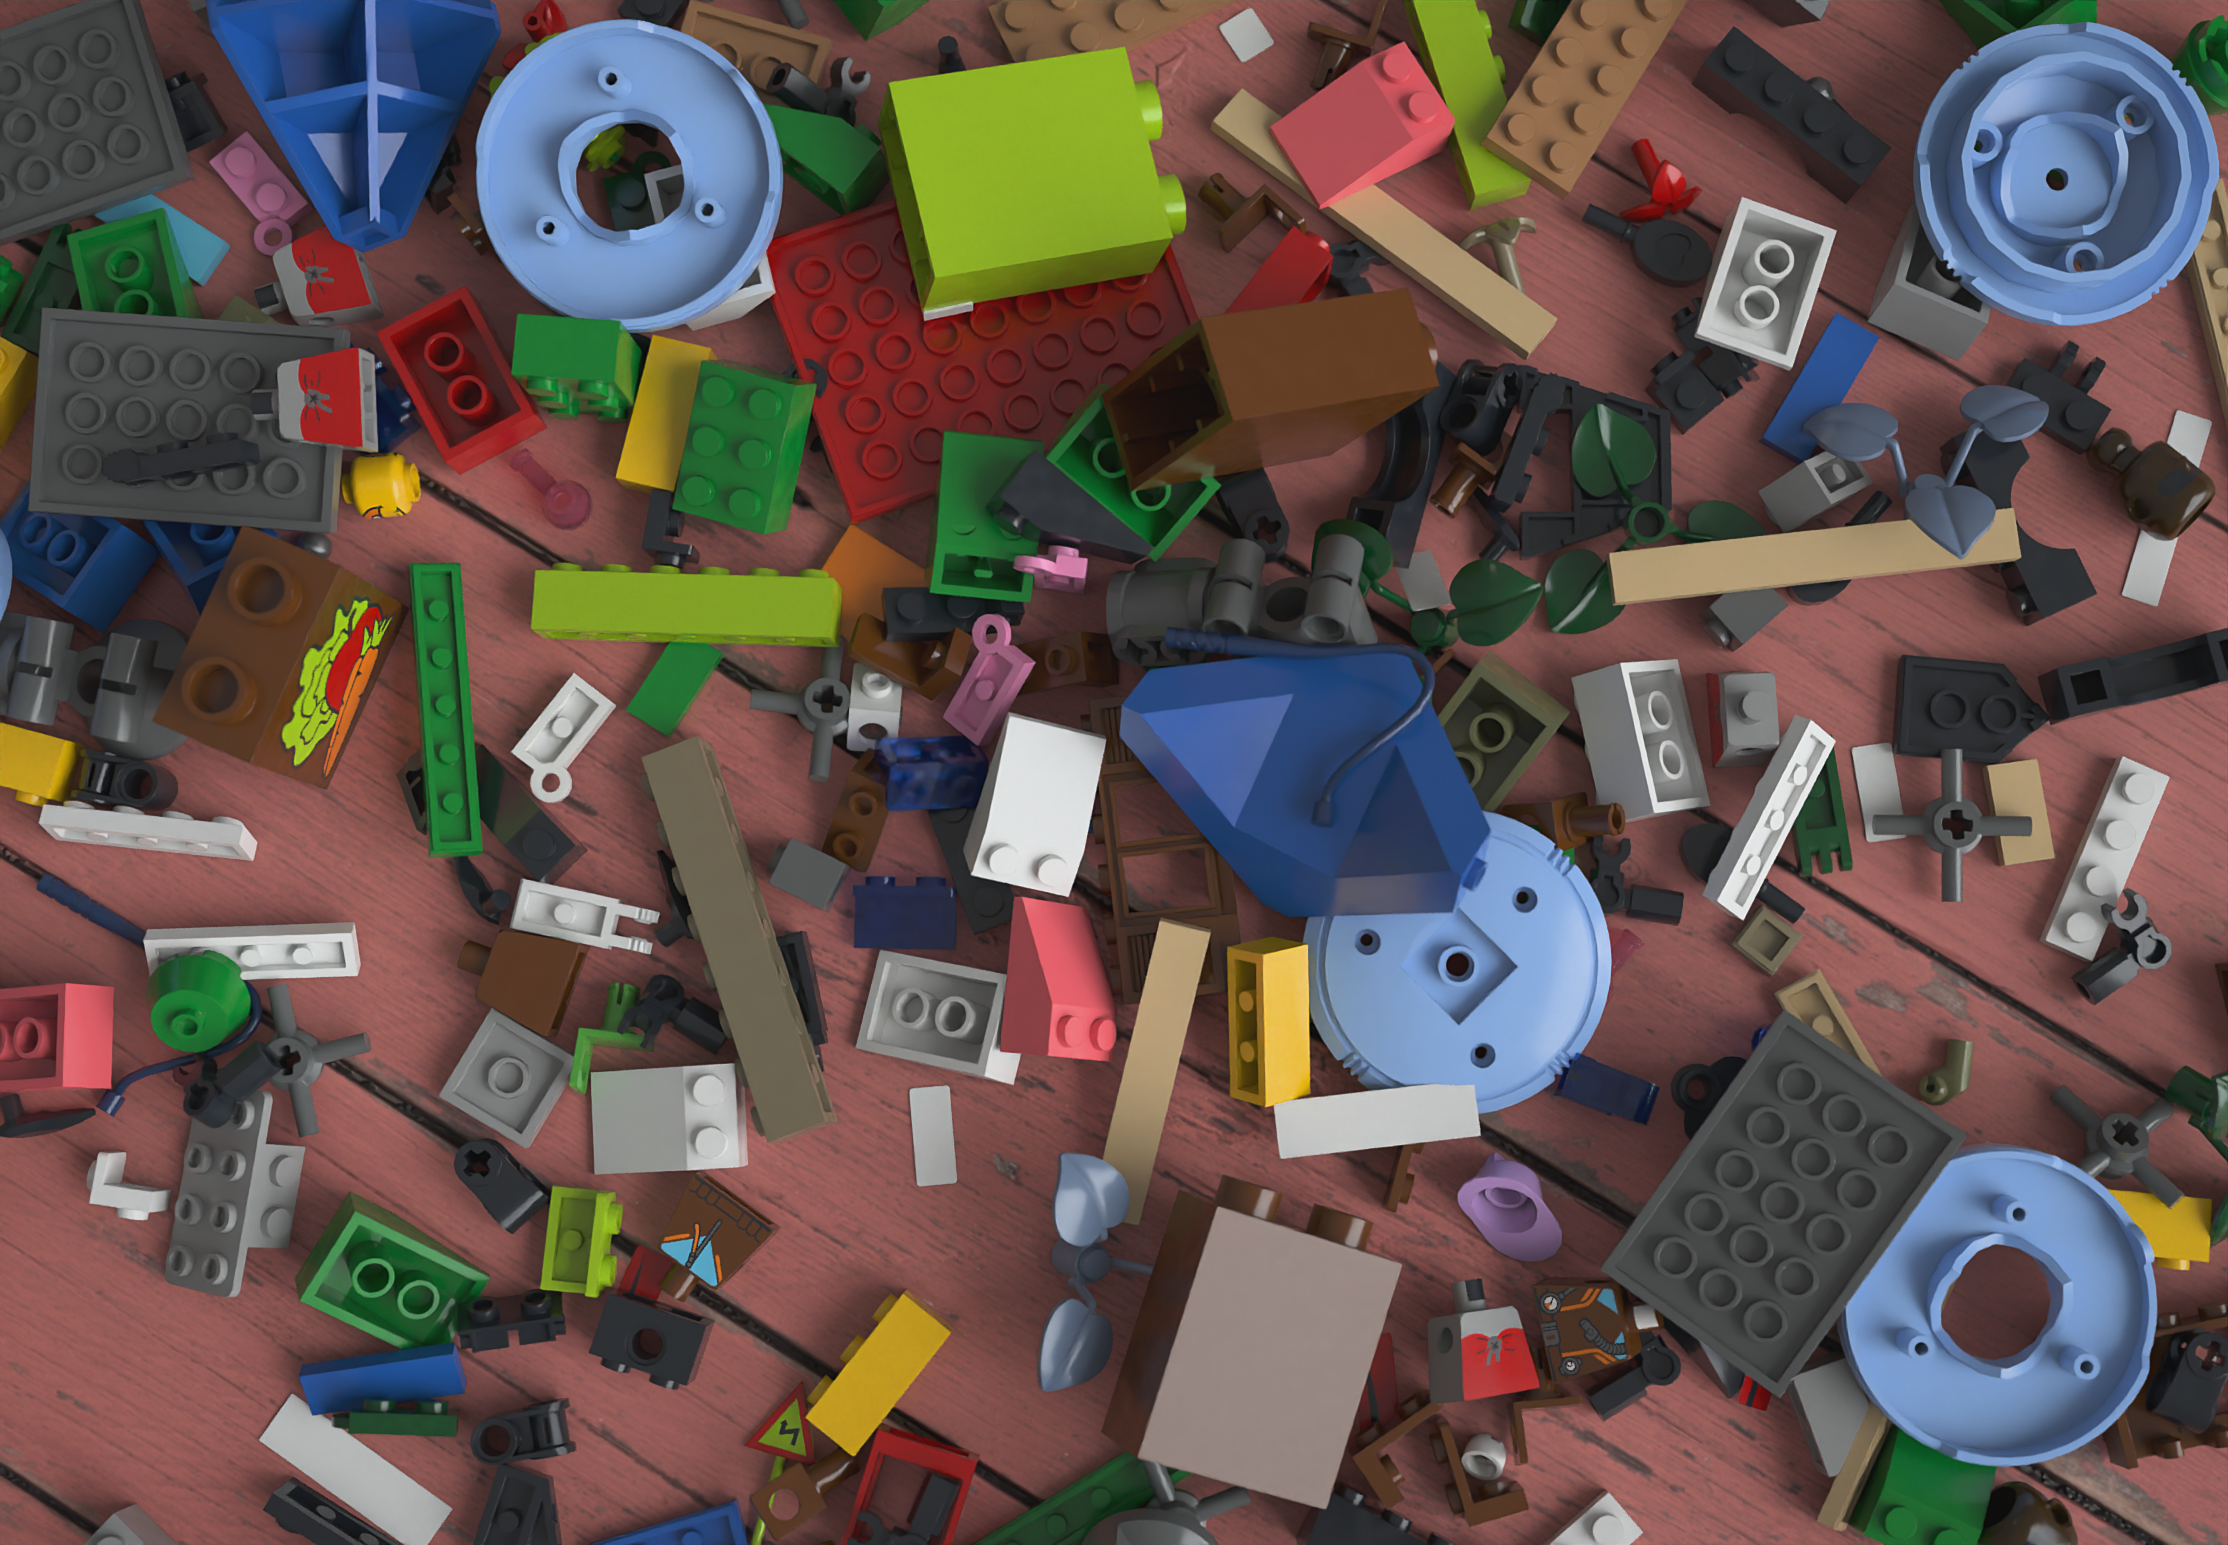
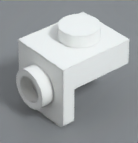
M99 1152L97 1160L93 1161L87 1175V1188L91 1190L90 1204L116 1207L117 1217L134 1220H148L150 1212L168 1210L171 1190L122 1182L126 1152Z

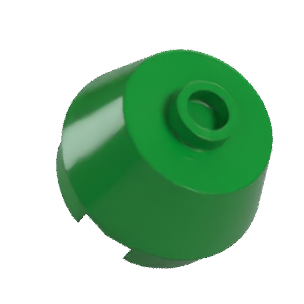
M2220 15L2213 20H2206L2196 24L2170 59V62L2173 64L2172 70H2179V77L2186 78L2185 85L2192 86L2208 117L2228 113V22L2224 21V15Z
M204 950L203 955L178 957L177 953L169 957L152 973L146 986V1002L152 1028L156 1035L165 1044L174 1049L184 1052H203L217 1046L233 1034L247 1019L251 1004L247 986L240 977L242 973L241 968L228 957L211 950Z

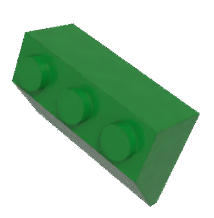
M1098 384L1067 420L1044 457L1151 545L1153 549L1148 554V557L1156 563L1221 485L1213 477L1131 492L1101 396L1111 387L1106 384Z

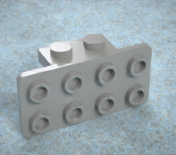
M256 1090L243 1102L236 1101L232 1117L219 1128L207 1127L192 1118L188 1146L184 1154V1168L179 1197L175 1206V1220L171 1243L166 1257L165 1278L169 1284L224 1298H234L241 1289L248 1247L288 1248L305 1146L266 1142L273 1103L270 1092Z

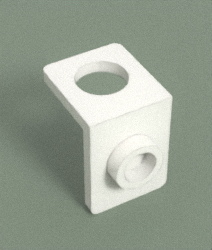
M855 663L853 667L847 748L852 751L865 752L868 748H872L881 753L894 754L897 752L902 685L862 663ZM868 723H876L882 725L888 733L881 739L871 740L863 737L859 732V728Z

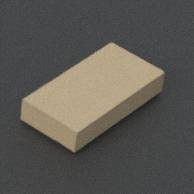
M2037 759L1982 767L1990 816H2031L2032 834L2030 837L1994 836L1999 866L2054 859L2055 854Z

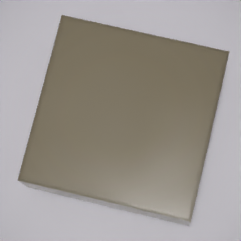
M1759 905L1728 946L1767 976H1773L1803 936L1765 906Z

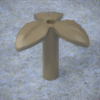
M1526 217L1506 218L1496 223L1476 228L1460 242L1458 246L1464 251L1480 242H1486L1491 245L1500 277L1526 295L1512 245L1517 241L1520 232H1537L1534 220Z

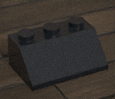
M1339 1481L1336 1488L1333 1487L1326 1510L1311 1506L1295 1537L1297 1545H1457L1433 1531L1429 1538L1418 1534L1410 1529L1413 1521L1392 1508L1387 1510L1385 1507L1382 1513L1364 1504L1367 1498L1365 1494Z

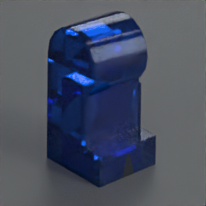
M1576 1052L1574 1059L1569 1060L1570 1067L1563 1068V1074L1559 1079L1554 1096L1608 1116L1614 1115L1636 1124L1647 1126L1660 1087Z

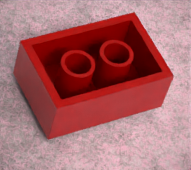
M466 285L376 332L444 461L459 475L547 429L530 394L512 376V361L481 303Z

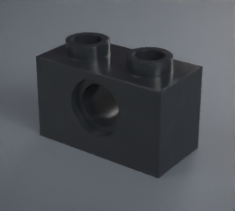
M617 1288L608 1294L589 1353L602 1357L600 1364L608 1369L630 1373L631 1368L649 1373V1381L651 1383L677 1390L680 1384L687 1386L696 1379L715 1320L622 1288ZM650 1328L659 1333L662 1339V1349L659 1354H650L641 1347L639 1337L642 1329Z

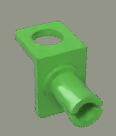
M609 983L602 1027H598L597 1030L579 1028L569 1086L577 1094L586 1093L594 1046L653 1052L654 1043L646 1049L642 1048L640 1044L645 1035L633 1032V1027H629L623 1035L617 1032L618 1025L625 1012L635 1006L641 990L639 987L624 984L623 989L620 988V983Z

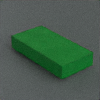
M670 642L626 708V711L668 738H671L719 665L724 654L708 643Z

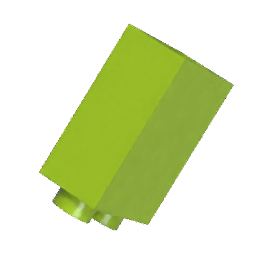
M1125 47L888 82L877 124L922 312L972 301L977 303L1152 273L1171 242L1172 235L1184 233L1186 227V205L1181 184L1173 173L1157 176L1149 144L1150 141L1159 140L1162 135L1163 119L1160 98L1151 80L1134 82Z

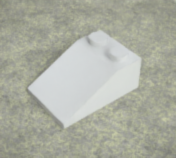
M1741 197L1725 219L1712 258L1694 337L1790 370L1793 367L1837 230Z
M1008 712L963 848L971 875L1069 897L1085 849L1106 744V737L1104 735Z
M880 950L855 1048L973 1077L1014 1085L1021 1054L1000 1052L1007 974Z
M735 1063L590 1072L595 1175L734 1168L748 1165L745 1087L739 1080Z

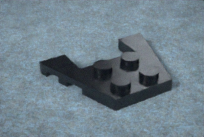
M1519 365L1522 372L1523 386L1520 398L1517 401V414L1522 413L1527 397L1532 393L1530 391L1531 388H1534L1533 385L1544 375V373L1537 371L1538 368ZM1562 377V380L1565 381L1564 385L1567 386L1564 390L1566 393L1562 395V404L1554 414H1569L1571 512H1521L1519 515V560H1529L1623 529L1624 518L1632 508L1621 496L1619 489L1617 488L1614 492L1604 497L1591 496L1578 484L1571 466L1572 445L1577 428L1590 408L1598 403L1635 420L1650 434L1656 448L1654 467L1644 481L1627 486L1635 496L1640 497L1642 503H1658L1669 513L1672 510L1670 411L1612 392L1606 394L1581 386L1578 381Z

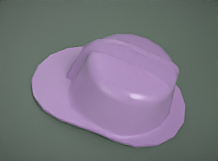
M1492 1153L1474 1178L1464 1182L1458 1190V1204L1485 1239L1497 1251L1512 1259L1533 1262L1543 1261L1555 1255L1561 1246L1562 1230L1555 1216L1543 1202L1541 1183L1537 1175L1526 1165L1515 1161H1506L1499 1153Z

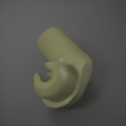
M1948 1039L1945 1065L1924 1076L1919 1081L1918 1093L1923 1101L1932 1106L1944 1105L1968 1089L1974 1042Z

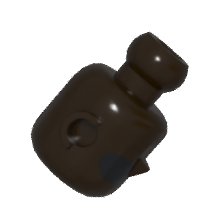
M2112 427L2099 438L2086 456L2088 463L2093 469L2109 473L2116 479L2110 489V499L2117 510L2157 540L2172 541L2180 536L2203 513L2215 495L2213 480L2189 461L2186 456H2183L2162 440L2155 441L2140 451L2133 445L2132 438L2126 431Z
M2010 1481L1998 1485L1991 1490L1982 1532L1976 1545H2078V1537L2072 1517L2066 1506L2059 1499H2047L2040 1491L2026 1482Z

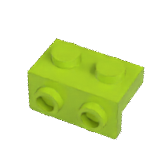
M560 1185L552 1186L541 1290L585 1294L586 1297L597 1298L605 1294L606 1286H613L617 1269L616 1255H610L612 1234H619L623 1216L622 1204L616 1203L617 1191Z

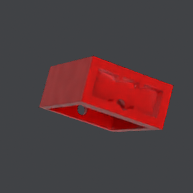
M1293 226L1224 314L1315 301L1327 286L1334 258L1329 253V245L1316 233L1308 230L1304 234Z
M882 1423L877 1430L841 1545H847L846 1543L851 1536L861 1541H869L871 1539L861 1535L864 1522L858 1519V1515L862 1510H869L886 1455L958 1478L957 1483L960 1487L945 1520L938 1545H952L980 1455Z

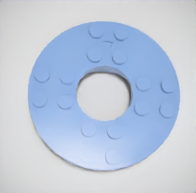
M618 19L588 23L567 30L532 50L511 70L494 93L484 113L475 144L477 198L487 235L506 269L524 289L541 303L565 317L621 321L629 333L670 329L695 320L725 302L752 275L762 260L778 223L783 193L782 158L772 121L760 98L742 74L727 59L707 44L688 34L646 21ZM641 123L661 130L670 139L682 164L685 184L683 196L679 207L662 222L640 230L615 232L600 227L586 214L577 195L576 169L583 150L598 133L617 124Z
M1983 1143L1960 1146L1836 1319L1841 1346L1858 1384L1871 1402L1896 1426L1922 1444L1949 1457L1985 1466L2008 1467L2047 1461L2083 1446L2104 1432L2122 1415L2144 1384L2149 1373V1354L2153 1345L2157 1320L2156 1284L2151 1265L2154 1262V1253L2143 1231L2132 1221L2117 1199L2097 1180L2075 1165L2035 1149L2011 1144ZM2000 1244L2018 1248L2033 1258L2046 1277L2051 1301L2047 1323L2035 1342L2016 1355L1991 1360L1971 1356L1958 1348L1941 1326V1304L1949 1286L1959 1277L1963 1267L1975 1253L1991 1245Z

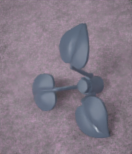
M1986 385L1969 391L1962 398L1960 413L1964 419L1974 424L1969 427L1945 480L1934 474H1923L1918 476L1914 482L1909 483L1899 443L1891 438L1898 430V421L1889 412L1874 405L1845 403L1826 408L1807 420L1803 425L1802 432L1810 435L1827 452L1849 461L1871 460L1882 455L1885 448L1888 449L1892 455L1899 482L1898 495L1906 498L1903 520L1911 519L1929 538L1962 560L1975 542L1991 527L1996 514L1995 505L1987 495L1972 487L1963 485L1953 486L1975 437L1984 430L1990 438L1999 442H2012L2024 439L2035 433L2044 424L2048 416L2049 406L2045 401H2040L2038 397L2008 386Z
M1062 1152L1058 1154V1176L1052 1198V1220L1060 1239L1053 1247L1051 1258L1056 1271L1070 1277L1068 1286L1078 1292L1084 1304L1075 1298H1065L1053 1308L1045 1322L1039 1345L1037 1372L1039 1388L1046 1392L1056 1391L1089 1381L1100 1373L1111 1355L1113 1346L1112 1326L1106 1317L1094 1313L1096 1301L1084 1283H1094L1102 1279L1107 1274L1109 1267L1150 1276L1154 1268L1151 1265L1109 1256L1104 1246L1097 1243L1107 1239L1108 1233L1106 1228L1115 1227L1125 1219L1129 1208V1190L1126 1181L1117 1169L1101 1159L1081 1153Z

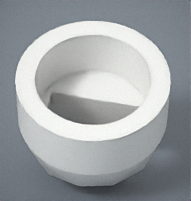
M1478 1434L1471 1438L1466 1445L1461 1462L1464 1469L1472 1476L1482 1480H1494L1502 1473L1506 1461V1450L1500 1440L1491 1439V1434Z

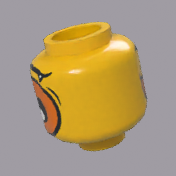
M395 452L357 456L352 462L350 474L342 476V492L345 502L347 504L354 503L357 512L366 519L407 515L412 508L413 502H419L420 479L416 465L408 463L402 454Z

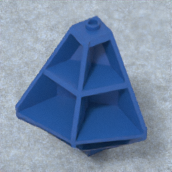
M206 0L208 19L213 35L333 238L365 253L405 237L501 34L496 5L489 0Z
M1383 653L1309 659L1261 656L1148 670L1122 704L1120 738L1261 903L1287 917L1453 913L1467 890L1474 892L1486 872L1488 863L1484 859L1491 828L1430 700L1423 711L1411 723L1352 768L1339 782L1331 800V803L1336 805L1332 827H1319L1311 823L1314 803L1321 800L1324 786L1331 775L1344 761L1400 719L1421 695L1423 685L1410 658L1406 656Z

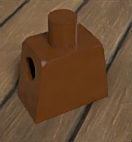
M500 930L492 948L468 940L460 953L458 969L481 976L475 998L538 1034L557 1037L590 946L571 941Z

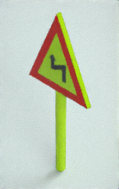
M803 1381L799 1383L744 1445L776 1455L768 1483L781 1475L785 1459L810 1466L816 1463L810 1421L805 1418L808 1414ZM776 1492L772 1495L770 1499V1510L772 1508ZM759 1515L750 1545H761L766 1526Z

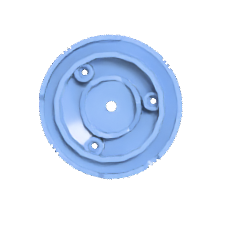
M2098 23L2051 24L2018 30L1982 47L1976 52V56L1971 55L1968 58L1969 63L1964 61L1960 65L1961 69L1957 68L1936 93L1922 121L1915 147L1913 162L1915 201L1920 221L1937 257L1941 262L1945 260L1948 262L1946 269L1953 268L1952 276H1960L1961 280L1959 283L1976 298L1995 310L2031 323L2049 326L2088 325L2112 319L2149 301L2152 298L2151 293L2156 295L2160 292L2159 287L2165 288L2167 286L2166 280L2172 281L2192 256L2206 227L2211 209L2212 195L2219 180V160L2213 129L2205 108L2192 86L2185 85L2186 78H2180V71H2173V64L2152 46L2119 29ZM2124 114L2129 116L2131 125L2126 123ZM1975 143L1979 147V152L1974 150ZM2051 169L2058 171L2064 179V188L2062 190H2053L2046 183L2047 173ZM2073 261H2076L2081 268L2080 272L2075 270L2073 266Z
M1482 810L1491 828L1484 859L1488 866L1474 892L1467 890L1453 913L1308 917L1303 937V943L1308 944L1309 1010L1322 1040L1338 1061H1344L1343 1067H1350V1074L1359 1075L1357 1080L1372 1091L1434 1083L1441 1085H1474L1478 1114L1497 1111L1534 1096L1555 1081V1074H1563L1561 1069L1563 1066L1570 1067L1569 1060H1576L1580 1056L1600 1021L1607 1000L1611 976V948L1607 924L1600 903L1581 870L1575 863H1569V856H1561L1563 850L1560 848L1554 849L1555 844L1533 828L1515 819ZM1519 892H1526L1529 898L1526 903L1520 904L1517 902L1516 896ZM1364 934H1370L1373 937V942L1368 946L1363 945L1360 941L1361 936ZM1455 953L1465 955L1469 961L1468 970L1460 976L1451 975L1446 969V960ZM1480 1046L1485 1047L1487 1050L1486 1056L1484 1058L1476 1057V1048Z

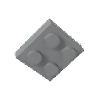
M491 1008L440 1092L439 1097L520 1146L529 1148L570 1081L574 1054L496 1009Z

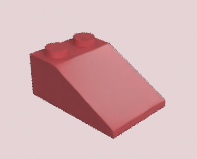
M1403 41L1358 63L1270 126L1269 133L1318 210H1321L1444 151L1454 126L1455 118Z
M1014 897L1000 1052L1113 1062L1114 1044L1117 1037V1009L1087 908L1026 897Z
M61 983L0 989V1093L111 1089L114 987Z

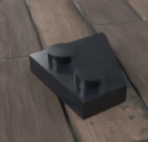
M510 1462L499 1464L473 1545H562L553 1476Z

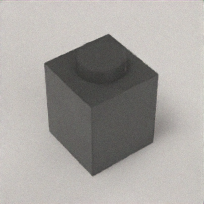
M1773 588L1724 593L1699 616L1706 622L1703 625V629L1708 637L1719 647L1724 648L1727 646L1734 652L1783 611L1788 604Z
M791 837L787 846L780 844L772 855L767 867V871L772 873L768 883L829 913L851 867Z

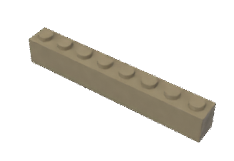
M695 736L641 757L646 771L641 774L642 786L649 800L656 802L661 817L660 820L656 821L657 831L663 845L667 849L671 848L676 863V867L672 868V877L679 893L682 896H687L692 914L687 916L688 926L695 941L703 945L708 960L703 963V971L710 988L713 991L718 990L723 1010L719 1011L720 1023L728 1039H734L739 1058L735 1059L736 1072L742 1085L745 1088H750L755 1106L751 1108V1117L758 1134L761 1137L766 1136L768 1143H784L837 1123L838 1120L796 994L790 982L781 949L778 947L776 934L712 743Z

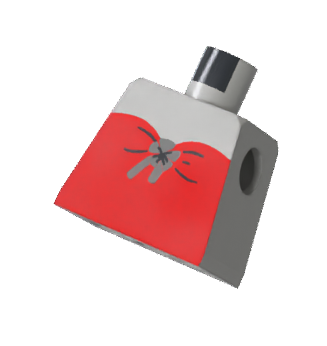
M326 225L275 251L272 259L279 280L254 289L257 303L263 313L270 316L289 309L293 320L300 326L329 328L385 317L364 253L334 239Z
M348 348L279 364L277 368L278 388L254 389L252 392L251 408L254 418L256 420H279L280 434L284 439L312 445L378 452L374 354L361 348Z
M1752 670L1706 673L1712 768L1764 765L1779 746L1780 739L1774 672Z
M1482 1278L1451 1283L1456 1314L1430 1318L1428 1322L1431 1404L1467 1401L1540 1388L1518 1311L1513 1306L1487 1309Z

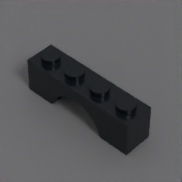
M1735 26L1705 60L1692 82L1694 87L1729 114L1742 113L1750 115L1777 130L1798 151L1805 163L1807 175L1845 204H1847L1892 149Z
M1438 360L1435 372L1440 386L1385 420L1386 447L1379 474L1365 493L1351 498L1346 519L1359 521L1375 528L1387 539L1394 557L1392 567L1409 569L1446 431L1442 428L1439 418L1455 385L1457 376Z
M1983 430L1975 437L1955 482L1957 485L1972 487L1987 495L1993 501L1996 510L2012 508L2011 490L2013 481L2030 456L2022 440L1999 442L1990 438ZM1967 431L1954 436L1939 448L1942 454L1940 463L1945 476L1949 472ZM2017 520L2016 525L2021 558L2017 561L1989 564L1996 573L2000 572L2008 588L2006 592L2008 604L2018 618H2023L2026 626L2041 621L2097 594L2075 548L2061 549L2045 546L2027 535Z
M2228 628L2139 652L2115 657L2106 656L2056 668L2038 676L2046 711L2051 718L2049 719L2050 725L2227 684Z

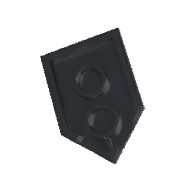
M1901 655L1897 667L1892 743L1894 755L1941 759V749H1962V761L1997 764L2012 752L2018 744L2051 718L2018 685L2016 677L2004 664Z

